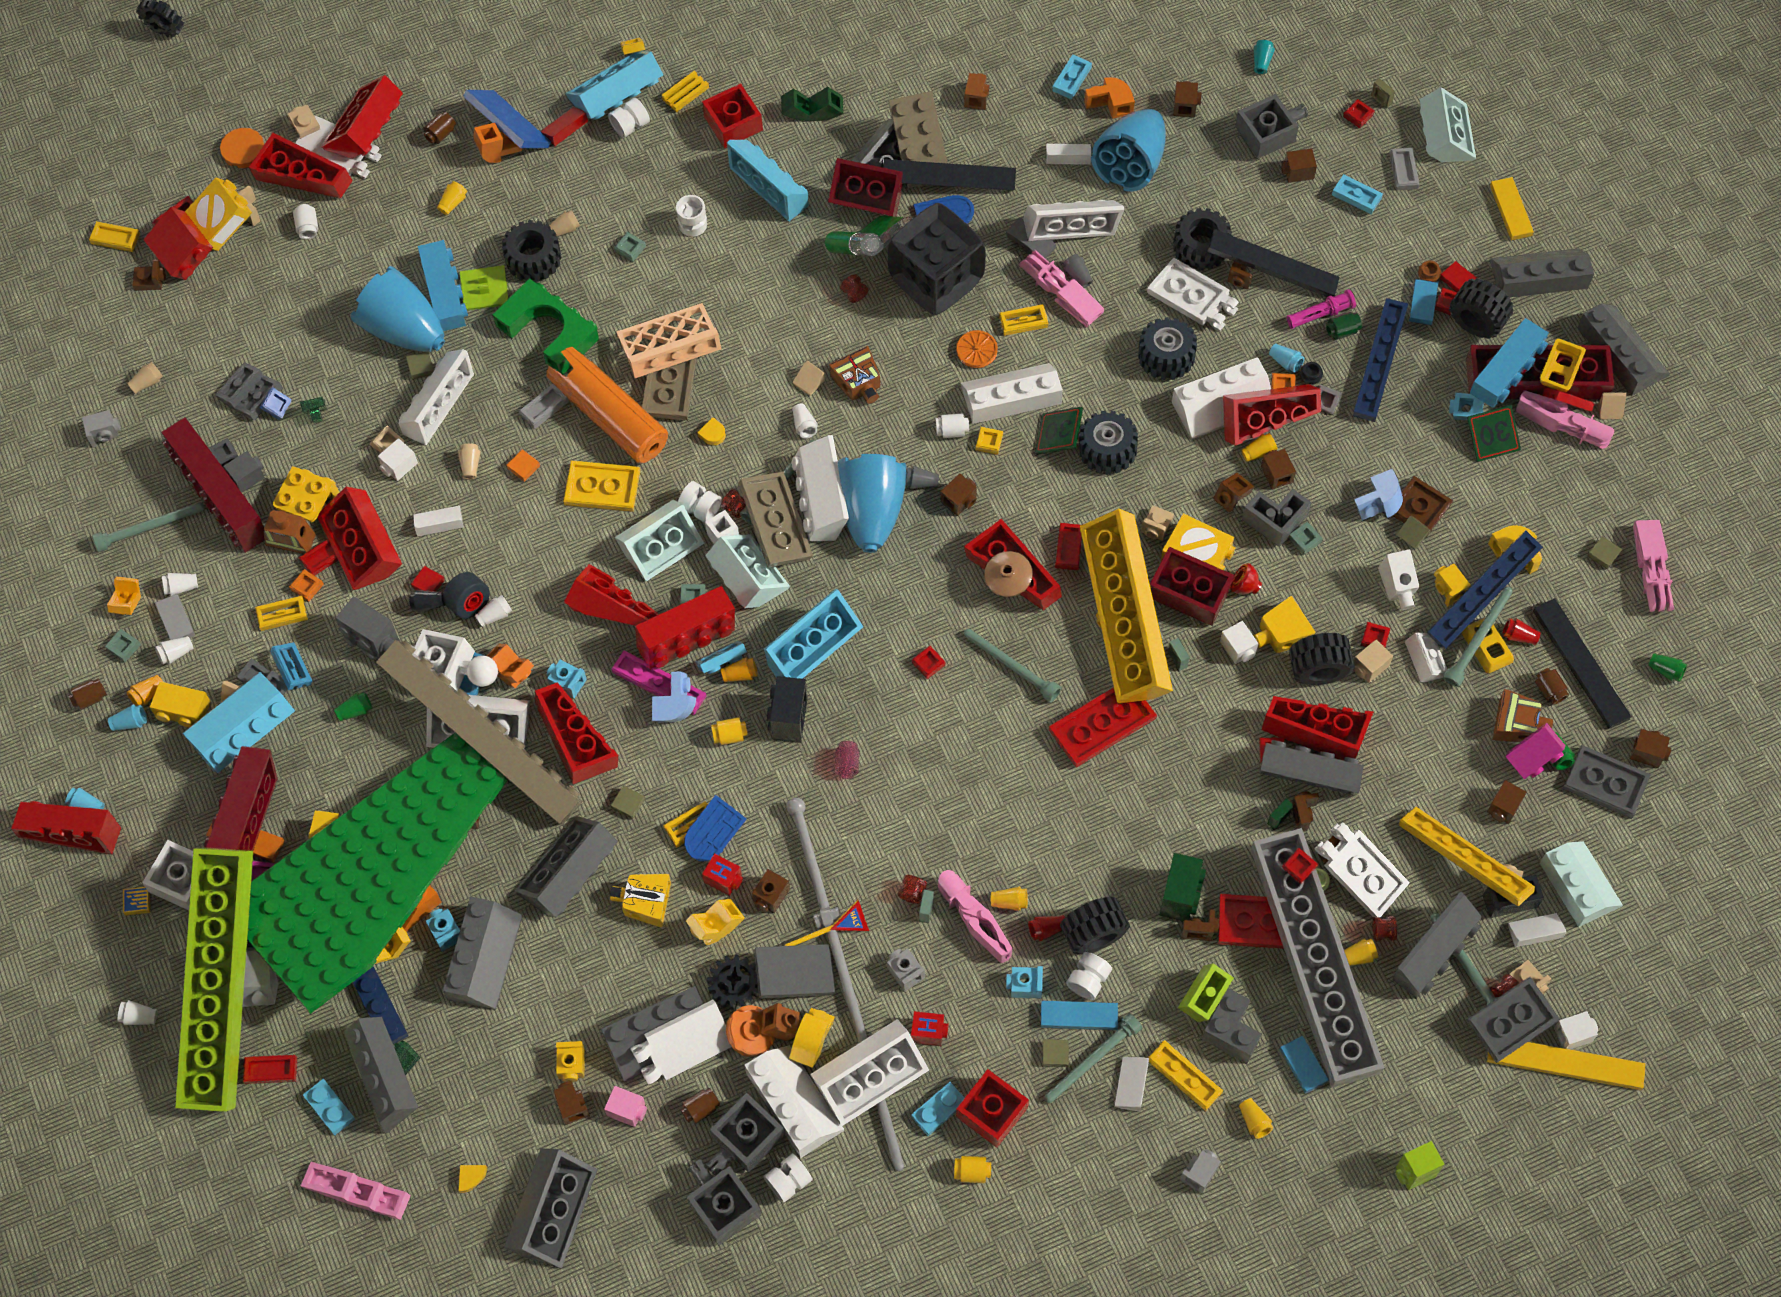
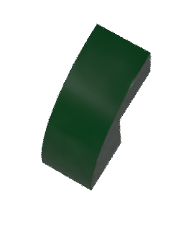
M826 87L808 98L793 88L781 96V114L800 121L829 120L844 114L843 96L830 87Z

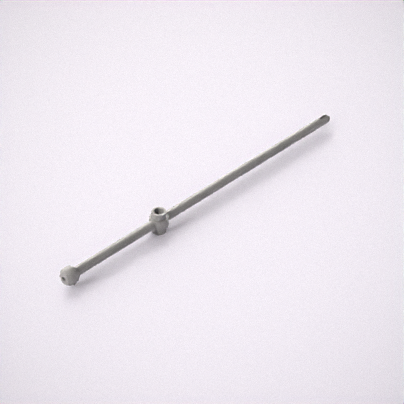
M793 798L787 802L786 810L794 817L820 907V913L814 914L816 926L818 929L826 928L833 925L841 915L838 907L831 909L803 816L806 808L805 803L801 798ZM831 930L827 932L857 1040L860 1043L867 1039V1034L837 930ZM884 1099L877 1103L876 1106L894 1168L897 1171H902L904 1163L886 1100Z

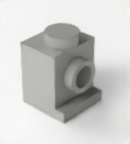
M110 410L82 417L86 437L92 448L97 447V442H106L112 438L119 437L118 431H121L119 419L117 417L114 418Z
M908 948L903 952L901 949H897L889 955L888 958L890 960L887 962V969L904 992L925 979V969L920 966ZM905 962L909 964V967L902 968L900 966Z
M1204 1149L1199 1157L1195 1155L1192 1157L1187 1166L1190 1172L1184 1169L1180 1180L1203 1194L1221 1161L1217 1160V1155L1212 1151Z

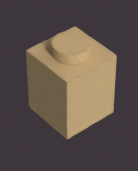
M1375 640L1355 656L1354 672L1362 679L1364 678L1370 683L1390 666L1393 655Z

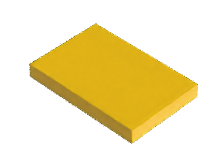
M571 461L563 501L564 505L634 512L640 467Z

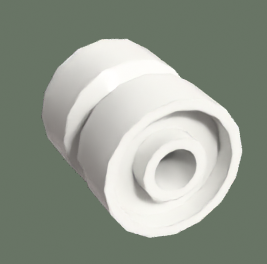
M637 98L626 102L623 109L618 107L608 114L611 125L622 138L633 133L635 127L639 129L650 122L645 107Z
M687 195L680 198L676 205L680 231L692 237L702 234L707 228L704 201L696 195Z
M691 481L682 491L678 502L683 504L687 513H694L697 519L705 523L716 516L721 507L722 498L712 491L706 492L705 487L695 481Z
M1084 952L1077 963L1078 970H1073L1066 984L1077 995L1088 1000H1095L1102 987L1100 982L1106 981L1112 971V967L1101 957L1093 953Z
M793 1153L781 1162V1168L774 1167L763 1176L770 1189L782 1203H785L795 1195L796 1188L802 1189L813 1180L808 1170Z

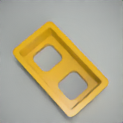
M1556 339L1541 374V384L1561 392L1569 391L1585 354V348L1562 339ZM1559 354L1573 359L1570 367L1556 362ZM1557 373L1564 376L1565 381L1563 385L1549 380L1550 374Z
M1486 617L1469 624L1461 632L1468 645L1476 634L1474 628L1480 626ZM1494 624L1490 628L1492 634L1483 639L1474 654L1484 671L1488 674L1514 662L1513 654ZM1499 644L1504 654L1492 658L1486 648Z

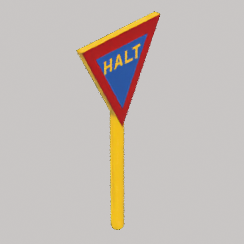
M859 900L833 925L796 939L784 946L798 945L831 930L869 931Z

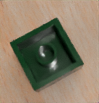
M1178 853L1173 854L1159 916L1188 921L1190 915H1196L1206 874V869L1202 868L1203 859Z

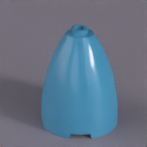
M1153 109L1135 111L1123 116L1102 133L1094 143L1091 162L1096 173L1104 182L1109 184L1111 181L1123 186V191H1137L1144 188L1150 182L1160 164L1165 148L1166 129L1162 115Z
M393 266L388 267L387 272L381 276L376 274L356 300L359 302L356 312L353 311L351 313V320L368 333L390 344L422 352L440 350L445 343L444 332L435 311L420 290Z
M861 454V458H855L854 460L844 457L838 460V470L849 517L846 526L857 546L863 549V552L875 553L888 539L900 513L906 485V463H897L896 457L882 454Z

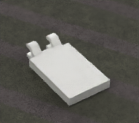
M315 116L320 125V130L303 138L299 137L295 144L346 168L349 175L354 173L365 179L370 171L366 169L368 165L361 160L363 157H366L373 162H378L382 156L377 153L379 147L371 143L372 148L365 156L359 155L353 159L326 151L321 146L336 124Z
M1175 258L1168 263L1147 288V293L1201 325H1204L1206 321L1209 322L1217 331H1221L1225 326V323H1223L1225 316L1218 313L1222 308L1231 316L1238 311L1236 306L1239 302L1235 298L1229 297V289Z
M1335 824L1330 832L1337 839L1341 840L1339 844L1334 847L1328 840L1324 843L1320 841L1314 849L1318 854L1329 860L1324 865L1327 870L1374 919H1379L1409 882L1360 830H1355L1352 833L1346 824Z
M711 1000L645 1033L647 1041L635 1045L631 1048V1051L638 1063L645 1061L649 1056L651 1057L653 1064L641 1069L647 1083L651 1084L657 1081L662 1074L665 1080H668L732 1046L728 1042L726 1024L716 1002Z

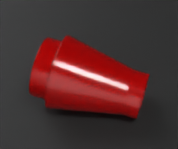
M1509 618L1502 632V636L1507 637L1509 641L1533 645L1538 643L1541 632L1536 631L1517 618Z
M1065 916L1034 917L1033 920L1028 922L1032 939L1043 941L1062 931L1060 923Z

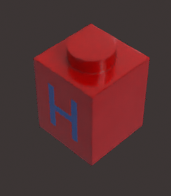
M715 853L702 873L705 884L729 896L733 889L737 890L743 880L740 866Z
M914 1011L911 1038L915 1044L942 1046V1038L947 1039L949 1023H944V1014Z

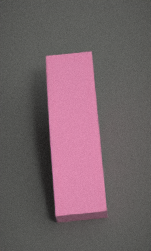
M314 1162L310 1163L301 1187L399 1220H401L411 1196L407 1192L358 1177L354 1173Z

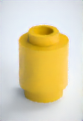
M739 717L717 721V724L711 725L714 744L721 743V745L742 742L744 741L743 736L748 735L745 721L740 722Z
M961 1156V1158H955L954 1179L965 1183H986V1178H991V1162H986V1157Z

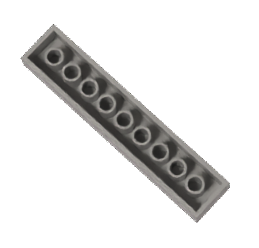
M1300 828L1254 841L1251 852L1330 1086L1333 1088L1379 1075L1385 1067L1316 869L1302 884L1282 869V865L1298 848L1312 858L1303 830Z

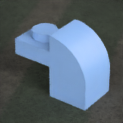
M1393 469L1370 477L1374 492L1354 499L1362 520L1385 512L1388 518L1400 509L1403 496L1398 479Z
M671 672V696H652V721L658 723L678 722L691 714L696 704V697L687 696L691 684L690 678L687 677L686 673Z

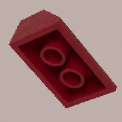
M837 158L828 202L889 216H897L901 198L903 172Z
M1169 547L1150 582V589L1154 601L1213 626L1235 575Z

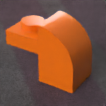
M1106 77L1104 78L1103 86H1093L1085 89L1084 103L1086 109L1108 105L1112 119L1134 112L1135 100L1131 89L1120 79Z
M495 123L474 128V142L482 158L487 162L498 163L501 162V156L522 151V148L518 147L503 132H499Z
M498 643L486 655L497 664V676L512 688H516L524 681L534 667L528 659L519 658L507 644Z

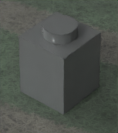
M248 451L224 465L227 474L241 492H244L265 478L261 471L264 468L263 464L257 456L252 458Z

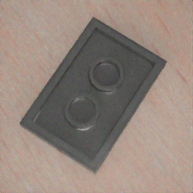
M1581 745L1562 789L1632 819L1651 774Z
M829 944L755 947L754 958L759 998L825 996L835 993Z
M1531 977L1526 978L1466 1019L1496 1063L1560 1020Z

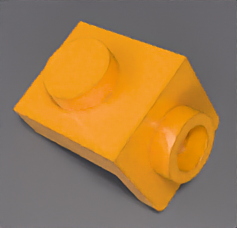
M115 577V592L107 604L108 612L132 615L141 599L139 582L133 578Z

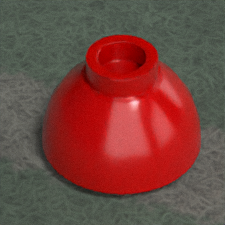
M1250 563L1240 566L1234 574L1230 590L1240 595L1256 594L1260 590L1262 582L1259 581V575L1254 566Z

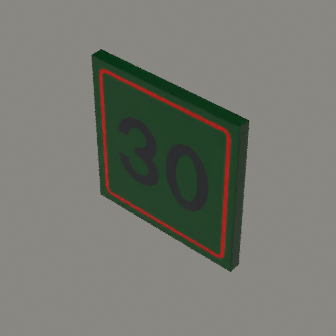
M1512 405L1467 416L1477 462L1521 450Z
M1083 407L1043 413L1035 454L1075 449Z

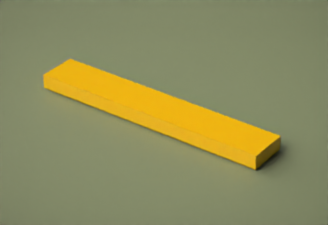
M1414 807L1400 819V827L1516 906H1519L1534 893L1535 886L1418 807Z
M1531 1042L1525 1043L1498 1063L1494 1061L1489 1052L1487 1054V1062L1636 1090H1642L1644 1087L1646 1063Z

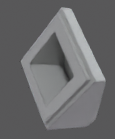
M1320 384L1321 410L1333 414L1343 393Z

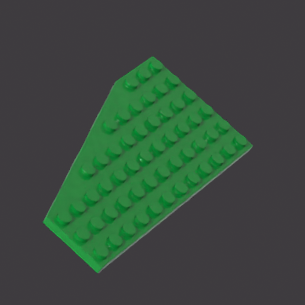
M456 732L251 882L247 941L309 1014L313 1013L374 966L377 962L376 958L397 929L403 926L422 900V895L442 867L447 865L468 836L467 833L508 781L505 775Z

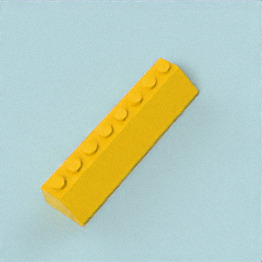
M1118 508L1081 525L1080 530L1116 699L1118 703L1155 699L1172 692L1173 688L1135 516Z

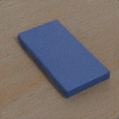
M466 89L463 95L464 98L489 121L495 123L497 128L518 147L548 148L551 141L494 90Z

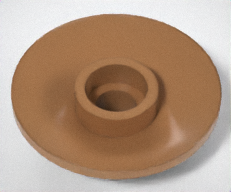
M1007 551L999 553L990 559L986 565L984 577L987 586L992 592L999 596L1012 597L1021 594L1028 588L1032 580V568L1029 561L1023 555ZM1006 568L1012 569L1009 574L1003 572Z

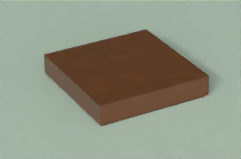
M1413 476L1401 491L1403 502L1400 509L1392 516L1404 524L1410 516H1413L1432 531L1450 508L1453 500Z

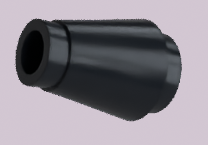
M416 590L409 597L411 610L423 613L445 606L443 601L444 592Z

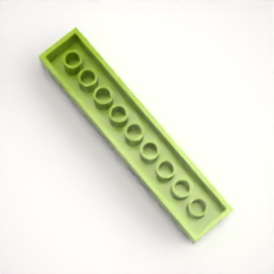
M217 848L193 849L175 1108L224 1112L236 1108L253 851Z

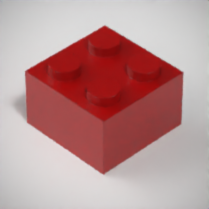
M741 83L702 101L704 118L724 149L727 148L729 140H744L763 131L762 115Z
M987 1069L956 1108V1118L998 1148L1028 1109L1029 1099Z

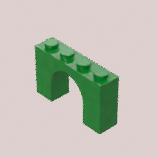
M530 278L492 314L495 326L511 338L515 337L530 321L538 317H553L559 320L564 325L563 331L543 351L545 363L562 375L572 367L562 354V351L573 347L584 355L599 340L598 328L593 321L584 319L574 307L569 308L559 296H553L547 292V289L541 283H535Z

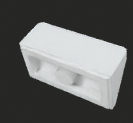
M1046 144V164L1091 165V144Z
M460 506L414 514V527L417 537L463 528Z
M1414 633L1405 641L1420 682H1429L1443 678L1447 667L1438 644L1427 633Z
M1557 913L1508 923L1515 947L1563 938L1567 933Z
M1122 1058L1114 1107L1140 1112L1149 1058Z

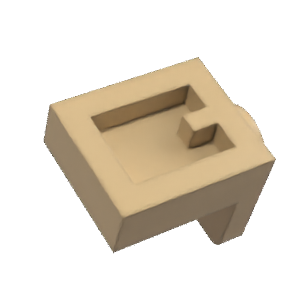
M1152 505L1147 518H1144L1142 522L1141 532L1151 539L1163 541L1172 523L1174 514Z
M1529 960L1508 975V979L1515 986L1526 978L1531 977L1542 994L1549 989L1547 985L1551 978L1548 975L1543 977Z

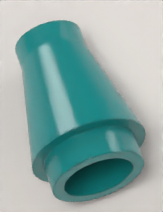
M1258 40L1253 47L1254 72L1257 74L1267 73L1268 66L1275 52L1274 44L1269 40Z

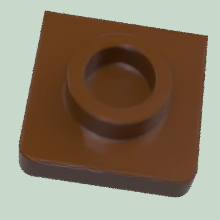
M153 260V266L134 267L132 284L134 291L162 290V281L166 280V271L164 267H161L159 260Z
M1233 262L1227 282L1232 283L1238 288L1249 289L1252 274L1246 272L1247 266Z
M1235 473L1221 482L1213 499L1228 512H1231L1238 501L1249 495L1255 486L1240 474Z
M1301 792L1294 796L1292 801L1296 828H1302L1303 832L1308 831L1310 823L1313 822L1311 807L1317 805L1319 800L1318 793Z
M1210 909L1208 922H1203V920L1192 918L1188 921L1184 920L1181 938L1212 941L1213 934L1218 933L1219 918H1215V910Z

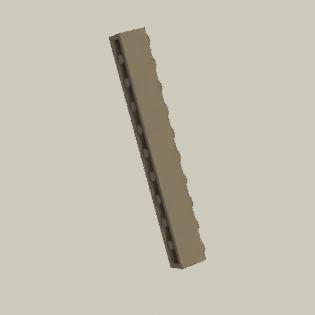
M395 640L376 663L559 824H564L583 802L578 798L581 794L571 785L566 787L561 783L562 777L553 769L549 771L542 766L544 761L535 753L529 755L523 749L525 744L515 736L511 739L505 733L507 729L496 720L493 723L488 719L489 713L478 704L475 707L468 701L471 697L460 688L455 690L450 685L452 680L441 672L438 675L432 669L434 665L423 656L420 659L414 654L416 649L407 641L402 643Z

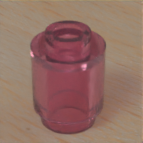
M842 741L836 748L834 772L842 779H852L859 773L860 750L857 743Z

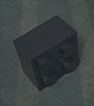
M777 676L776 685L771 684L770 699L772 700L771 707L767 709L768 731H772L773 740L802 743L808 701L806 679Z

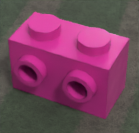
M1546 722L1509 750L1505 757L1523 779H1526L1528 776L1534 778L1544 770L1542 767L1548 761L1553 764L1564 755L1562 751L1566 745Z

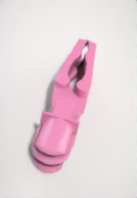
M1036 250L1020 262V267L1036 280V286L1039 285L1045 291L1056 294L1055 302L1085 327H1088L1104 312V308L1075 279L1072 278L1069 282L1066 281L1064 273L1054 265V261L1050 263Z
M1524 391L1516 406V412L1552 432L1560 430L1580 438L1579 444L1582 441H1586L1605 449L1614 435V429L1593 420L1594 415H1592L1591 419L1568 409L1566 403L1535 393Z
M1660 520L1635 521L1633 530L1639 568L1643 569V594H1647L1649 611L1654 612L1656 608L1658 612H1663L1665 607L1666 611H1673L1674 605L1670 588L1673 581L1670 580L1669 571L1666 570L1665 561L1668 555Z
M943 871L939 876L938 889L948 901L949 908L951 909L954 906L958 908V912L970 934L1000 963L1008 961L1012 956V947L991 912L973 896H970V885L966 886L953 871ZM979 922L982 926L987 927L992 932L996 940L989 937L981 929V927L979 926Z

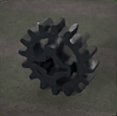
M141 0L137 7L136 13L139 14L138 18L144 21V25H149L150 29L160 35L164 33L167 37L169 35L175 37L181 32L184 22L181 21L182 16L177 15V11L172 10L169 4L161 0L159 2H156V0Z
M735 954L734 960H730L728 955L725 956L724 963L717 960L716 965L718 968H710V974L713 977H707V983L711 985L708 987L709 994H714L713 1000L715 1002L721 1000L722 1008L730 1004L733 1011L736 1005H740V1007L745 1006L744 1003L746 1001L752 1005L754 1003L752 996L759 997L755 962L749 965L748 957L740 961L738 954ZM741 969H743V970H745L746 972H748L749 975H744V974L741 972ZM735 975H737L738 981L733 990L731 983H733ZM719 987L721 988V990H726L729 993V995L727 996L720 991Z

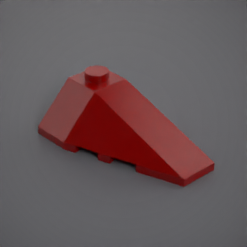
M588 564L575 579L564 600V603L569 605L575 612L634 626L659 615L646 603L636 602L632 599V592L626 588L623 590L614 585V578L591 564Z

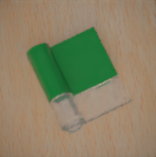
M878 216L859 232L832 231L825 238L826 249L835 254L874 256L886 248L895 233L914 217Z

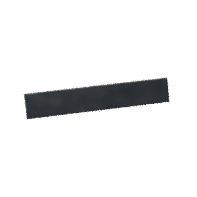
M883 159V168L903 172L902 183L1015 190L1016 168Z
M1214 229L1207 252L1325 297L1335 296L1339 276Z
M1554 598L1534 607V614L1608 729L1630 720L1632 716L1557 600Z

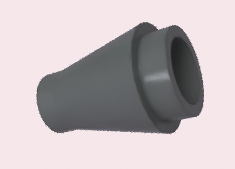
M1074 254L1063 262L1064 271L1083 288L1093 283L1083 257Z
M916 466L906 468L905 486H909L910 489L938 487L939 474Z

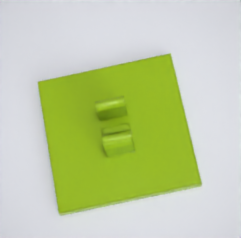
M504 265L460 271L464 297L463 303H465L467 311L502 306L509 299Z

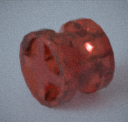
M858 274L850 275L840 285V289L848 294L847 298L851 303L862 300L869 291L868 287L861 283V278Z
M731 489L721 503V508L726 511L730 510L736 518L741 517L740 512L746 506L744 498L735 489Z
M905 875L902 880L904 885L899 889L898 897L909 903L920 904L922 901L921 894L922 891L926 890L927 882L913 875Z
M1394 915L1381 919L1379 916L1373 917L1372 931L1375 942H1381L1383 939L1397 940V923Z
M1504 974L1501 977V981L1493 984L1490 990L1495 997H1500L1519 984V982L1510 974Z

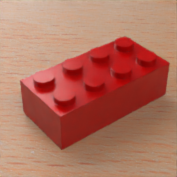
M719 586L636 625L637 649L649 670L654 667L662 668L669 661L677 657L683 658L690 651L698 647L704 648L715 639L729 636L735 630V607L723 587Z

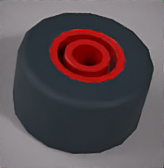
M463 572L453 577L447 584L443 593V601L458 617L468 619L474 617L486 606L490 596L489 587L474 573Z

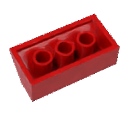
M386 75L360 87L321 147L326 151L352 159L359 155L365 156L372 148L371 143L380 136L381 127L390 120V113L399 106V99L403 92Z
M346 486L320 511L318 519L353 590L387 579L402 565L366 490Z

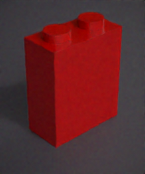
M173 207L167 210L143 239L169 274L183 280H187L193 274L197 266L213 249L212 245L187 213Z

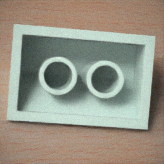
M1442 87L1419 99L1421 106L1420 114L1424 124L1423 132L1427 142L1426 151L1429 156L1434 157L1440 162L1475 160L1476 155L1467 104Z
M671 500L615 537L624 555L644 581H648L704 544L683 504L675 500Z
M751 534L721 536L705 555L710 561L712 568L719 573L724 580V584L731 589L738 603L744 608L760 607L790 587L775 566L767 568L762 550Z
M1584 841L1566 843L1545 853L1540 865L1578 927L1623 906Z

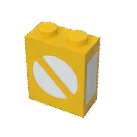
M217 177L214 178L185 212L209 241L213 249L219 251L252 212L247 206L248 202L235 191L237 189L236 186L227 179L224 181Z
M1183 513L1162 550L1161 561L1168 548L1172 547L1225 570L1223 565L1225 560H1230L1236 549L1233 547L1235 537Z

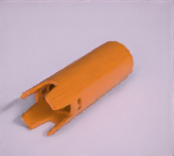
M573 347L562 351V354L574 369L565 377L549 366L546 371V377L637 463L643 464L655 458L666 445L668 431L583 354Z

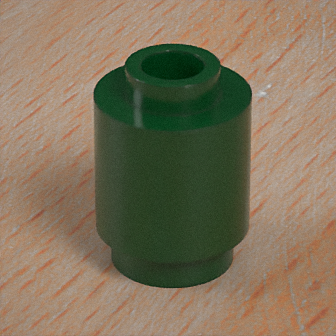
M1348 312L1329 318L1328 324H1326L1328 335L1335 340L1357 334L1362 329L1360 316L1356 312Z

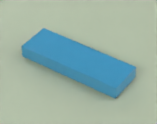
M1041 1001V1028L1117 1030L1118 1003Z

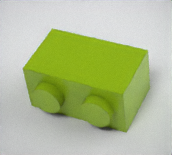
M1214 963L1204 965L1178 1008L1197 1022L1208 1021L1234 977Z
M1430 1141L1403 1154L1396 1166V1176L1402 1185L1405 1184L1408 1190L1435 1178L1445 1164L1433 1142Z

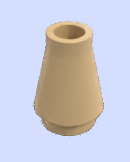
M572 210L568 212L564 211L549 226L551 230L554 229L556 236L576 231L580 224Z
M152 362L148 365L145 363L127 384L137 394L139 391L160 382L159 379L163 375Z
M476 444L460 445V450H458L463 479L472 480L477 478L476 473L481 451Z

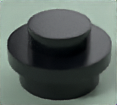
M1308 362L1301 367L1300 377L1307 384H1316L1321 381L1323 370L1318 363Z

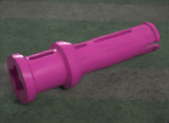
M1347 289L1343 294L1327 297L1325 302L1287 315V323L1291 329H1294L1329 314L1336 316L1342 310L1356 308V301L1351 290Z

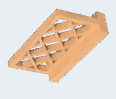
M703 303L617 331L618 339L635 378L721 350L719 334L716 328H714ZM699 312L702 314L699 320L690 318L693 314ZM672 321L680 322L677 328L669 326V323ZM685 324L693 325L692 331L684 330ZM700 327L708 329L706 331L697 333ZM651 328L659 329L655 335L647 333ZM664 331L673 333L669 339L661 337ZM631 335L637 336L634 342L624 339ZM678 335L686 336V338L675 341ZM643 338L651 340L648 346L639 343ZM657 342H660V343L665 344V345H662V346L653 348ZM635 349L640 350V351H644V352H641V353L632 355L633 352L635 351Z

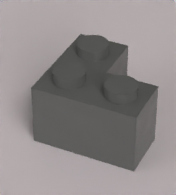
M1294 489L1279 504L1259 491L1245 506L1242 521L1280 547L1289 537V534L1308 516L1311 502Z
M1228 988L1210 1019L1202 1040L1248 1064L1262 1033L1241 1023L1248 1009L1250 999Z

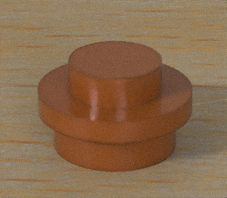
M1425 261L1419 266L1418 276L1421 280L1435 282L1439 279L1441 269L1435 261Z

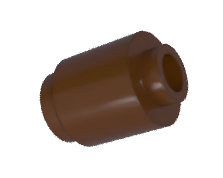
M447 112L439 113L423 128L425 132L423 135L428 142L439 144L454 130L456 122Z
M1546 668L1536 675L1538 679L1535 680V684L1547 702L1550 701L1552 705H1556L1569 696L1567 692L1568 687L1556 669L1550 670Z
M98 678L96 680L90 679L71 688L72 694L68 695L74 708L79 706L83 710L102 701V698L107 696V693Z
M710 1088L705 1091L701 1089L682 1102L684 1108L680 1111L688 1123L693 1121L697 1124L714 1113L716 1108L720 1106V1102Z

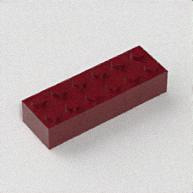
M1470 345L1466 357L1469 394L1476 378L1503 345ZM1547 345L1541 355L1536 354L1534 364L1528 371L1524 369L1521 373L1523 376L1520 382L1515 387L1512 385L1508 389L1510 393L1506 399H1520L1524 391L1542 396L1545 388L1553 389L1541 384L1540 381L1553 345ZM1578 345L1585 348L1586 351L1571 388L1564 393L1582 399L1600 400L1603 393H1611L1614 388L1610 345ZM1559 354L1556 359L1558 364L1570 367L1573 361L1571 357ZM1551 373L1549 380L1563 385L1565 377L1557 373Z
M186 417L163 430L161 433L165 441L162 444L168 451L170 459L175 465L179 466L180 472L187 482H191L193 490L199 498L202 497L211 514L214 513L218 524L223 531H227L236 548L241 546L246 553L265 541L264 525L259 515Z
M241 746L239 754L234 757L233 772L227 777L226 792L220 797L219 812L212 819V832L210 836L206 837L204 848L254 851L278 779L271 750Z

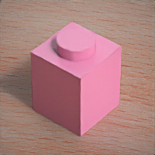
M614 1086L604 1110L608 1117L635 1127L638 1120H643L647 1107L642 1096Z

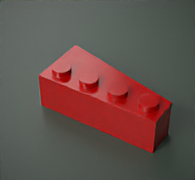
M273 132L249 166L257 181L342 198L353 181L346 168Z
M1307 384L1223 395L1225 441L1236 446L1243 443L1242 441L1250 438L1254 439L1261 436L1262 433L1282 428L1285 424L1296 422L1321 412V389Z
M1002 518L964 546L966 557L984 570L990 559L999 553L1011 551L1023 555L1031 565L1032 580L1028 588L1020 595L1044 611L1062 597L1060 585ZM1006 568L1003 572L1009 574L1012 569Z
M558 682L535 690V705L572 784L618 768L619 755L614 749L610 748L606 743V739L590 724V720L578 710L577 705Z
M1273 696L1261 730L1318 752L1334 754V758L1344 761V757L1356 759L1374 712L1367 710L1364 713L1353 711V708L1347 707L1337 709L1328 707V704L1318 703V705L1306 704L1302 700Z
M37 801L20 802L11 829L18 838L113 855L121 826L110 811L106 809L42 804Z

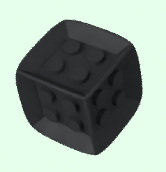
M935 203L916 215L895 233L888 244V269L892 278L908 296L933 315L944 312L964 297L979 283L985 272L986 249L981 238L958 215L941 203Z

